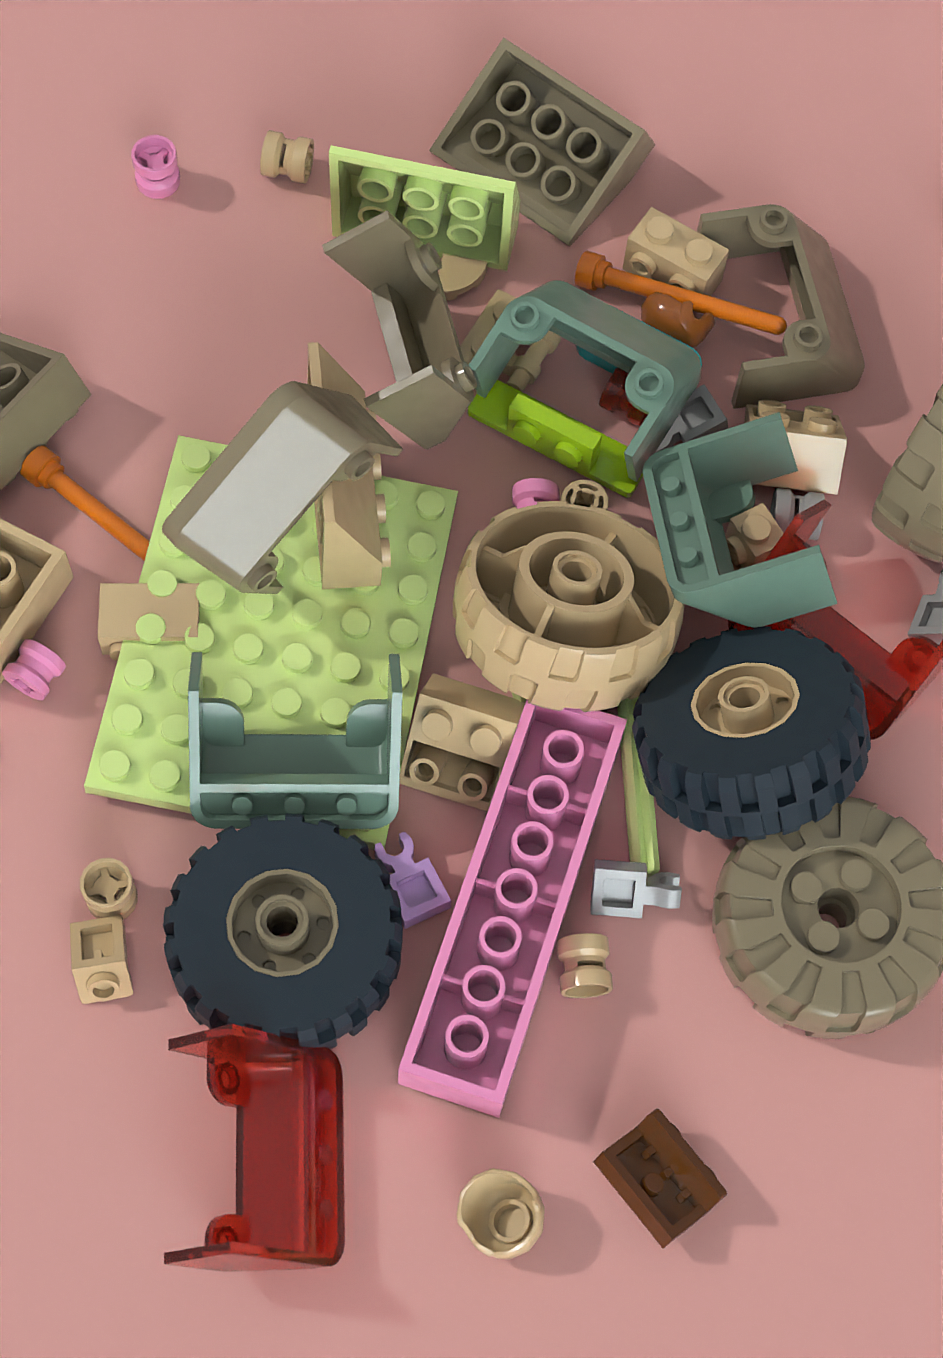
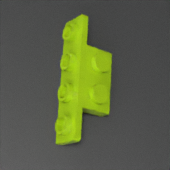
M498 379L486 398L476 394L468 407V416L626 498L632 496L643 478V473L637 482L628 477L624 456L628 446Z

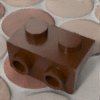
M659 1109L649 1113L637 1127L605 1149L593 1161L663 1249L704 1217L727 1195L726 1189L717 1180L714 1172L703 1163L682 1137L678 1128Z

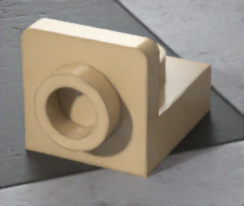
M122 914L70 923L72 973L81 1003L88 1004L131 996L133 994V985L128 969L126 932Z

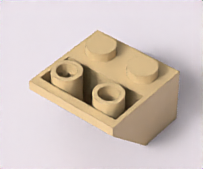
M760 400L758 405L746 404L744 423L780 412L798 468L796 472L756 485L838 495L848 440L838 415H832L833 411L831 409L821 406H806L804 411L786 409V404L774 400Z
M433 673L419 695L401 764L399 784L488 812L526 702Z

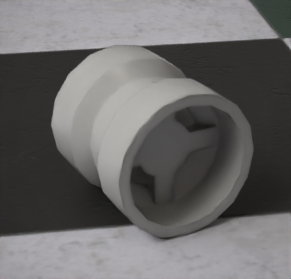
M775 488L770 513L785 535L797 533L802 539L817 541L823 523L824 493L808 492L806 495L800 496L794 495L790 489Z

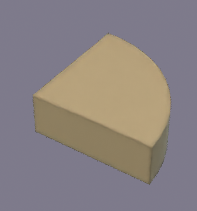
M443 253L439 277L446 300L456 299L457 295L473 287H478L486 275L487 261Z

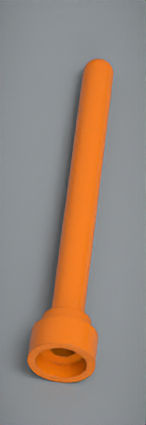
M585 251L580 257L576 268V286L592 291L598 288L605 289L608 285L645 297L659 292L673 297L680 303L691 301L693 303V311L703 314L709 312L716 318L760 331L781 335L787 329L786 320L780 316L613 268L612 263L606 261V257L601 254Z
M41 445L25 458L20 470L21 476L35 487L53 488L145 561L150 541L64 473V466L60 464L61 459L46 446Z

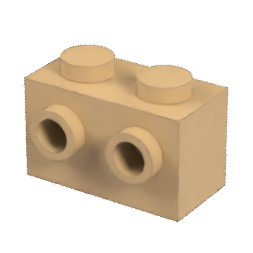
M651 207L627 239L622 269L629 273L711 296L722 281L729 249Z

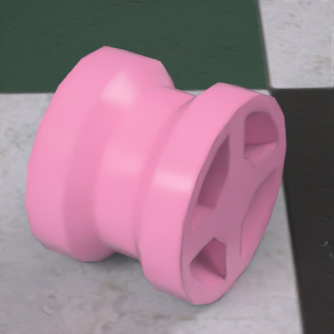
M25 639L18 649L20 656L15 662L7 664L2 671V675L13 687L36 700H44L50 691L49 682L53 677H59L66 668V665L55 652L34 640Z

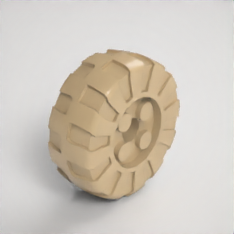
M568 501L537 502V505L519 509L513 507L492 517L489 525L482 532L478 530L465 551L458 570L453 596V617L456 619L455 636L466 658L471 657L482 670V676L505 693L510 691L526 698L529 704L561 711L564 708L581 709L583 712L600 711L614 708L619 705L620 701L627 698L634 699L639 697L640 693H644L649 681L659 673L672 655L678 641L684 614V604L674 598L667 582L659 543L654 536L642 527L637 528L623 520L616 513L595 506L568 504Z

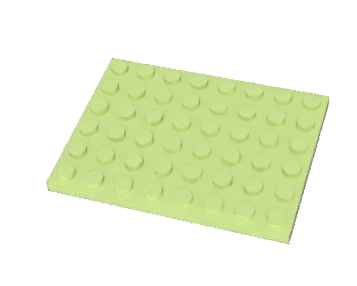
M178 435L139 583H147L149 591L158 597L171 595L175 591L177 583H199L196 589V597L200 605L198 637H188L190 626L185 632V641H161V637L166 629L165 621L162 617L149 613L138 619L136 632L140 637V641L123 640L84 784L85 793L191 814L188 685L192 652H202L203 698H223L234 702L241 709L244 716V734L346 735L347 715L354 705L368 699H388L389 654H399L403 691L401 771L458 491L381 476V480H374L375 494H384L386 505V523L379 524L380 538H389L391 566L382 567L381 586L322 589L315 506L313 503L272 550L278 557V564L275 570L277 571L276 579L283 586L278 594L241 593L177 549L162 532V526L170 513L228 446ZM390 823L378 829H339V834L347 839L355 834L371 850H375V844L381 842L385 850Z

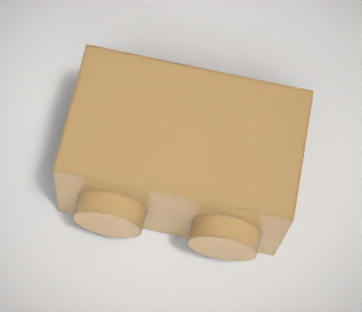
M100 583L98 641L102 655H110L111 659L118 661L123 640L140 641V637L136 632V623L141 616L149 613L157 614L165 621L166 629L161 637V641H185L184 636L188 627H190L188 637H198L200 605L196 597V589L199 583H177L175 591L166 597L153 595L149 591L147 583Z

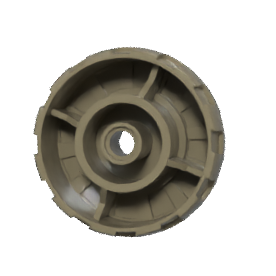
M943 384L936 393L933 407L927 415H922L906 443L907 449L896 459L884 482L883 490L874 503L871 515L874 526L901 547L936 563L943 562Z
M848 796L842 804L836 803L829 815L816 823L812 820L801 825L800 830L783 835L780 832L766 835V839L748 840L747 837H741L721 869L712 909L713 933H715L721 953L719 960L734 988L739 986L754 1002L753 1008L780 1027L784 1024L805 1030L806 1036L824 1039H842L850 1035L873 1033L889 1026L911 1012L934 988L943 971V862L940 859H935L925 845L927 839L903 817L894 818L877 809L878 804ZM819 914H827L835 918L839 928L828 921H823Z

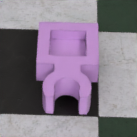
M406 832L399 833V844L403 852L397 856H391L385 852L383 845L379 842L375 844V859H381L388 872L392 873L390 874V884L393 890H396L401 904L402 925L404 929H407L450 909L451 899L430 859L426 858L417 863L413 861V841Z

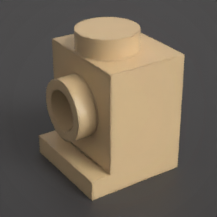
M764 503L730 518L725 534L734 571L783 556L789 542Z

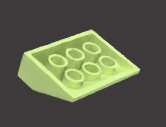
M330 146L329 174L332 236L338 237L375 216L389 211L424 244L431 243L440 258H442L444 253L487 261V267L507 271L519 221L520 197L516 182Z

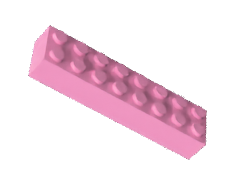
M526 700L398 1068L399 1085L497 1118L500 1117L620 748L627 719L603 711L583 712L581 709L564 708L561 711L529 704L528 700Z

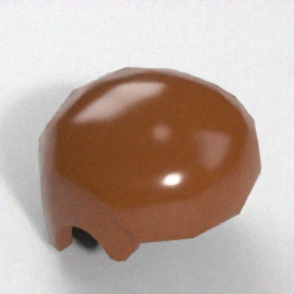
M659 292L648 296L641 306L642 322L692 348L698 346L715 325L712 313H705L703 317L697 319L693 315V303L691 301L680 303L673 297Z

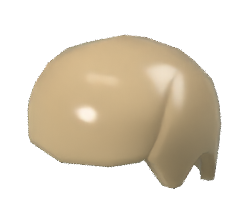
M492 1168L474 1175L460 1192L456 1215L458 1225L467 1234L475 1248L487 1256H494L499 1259H512L528 1252L541 1236L545 1207L537 1190L524 1177L512 1171Z

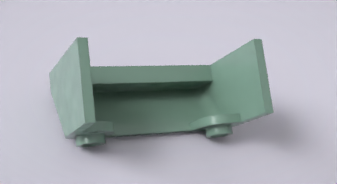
M555 280L547 282L511 301L469 363L477 381V388H475L477 394L486 398L520 344H534L540 341L549 330L626 371L629 374L625 382V391L629 402L638 410L648 414L624 452L628 477L637 482L643 473V466L646 460L657 451L700 382L701 363L696 352L690 347L565 281Z
M780 412L660 450L651 455L643 466V477L665 574L674 598L685 605L754 628L763 627L838 604L819 545L734 571L722 524L729 522L730 518L753 508L755 494L752 485L798 471Z
M192 652L188 685L190 811L194 819L201 825L214 829H226L231 825L235 829H242L251 826L250 818L268 815V821L285 820L286 813L303 814L305 822L318 825L319 821L324 819L339 825V829H378L391 823L396 817L399 808L403 697L399 654H389L388 699H368L354 705L347 715L346 735L244 734V716L241 709L234 702L223 698H203L202 652Z

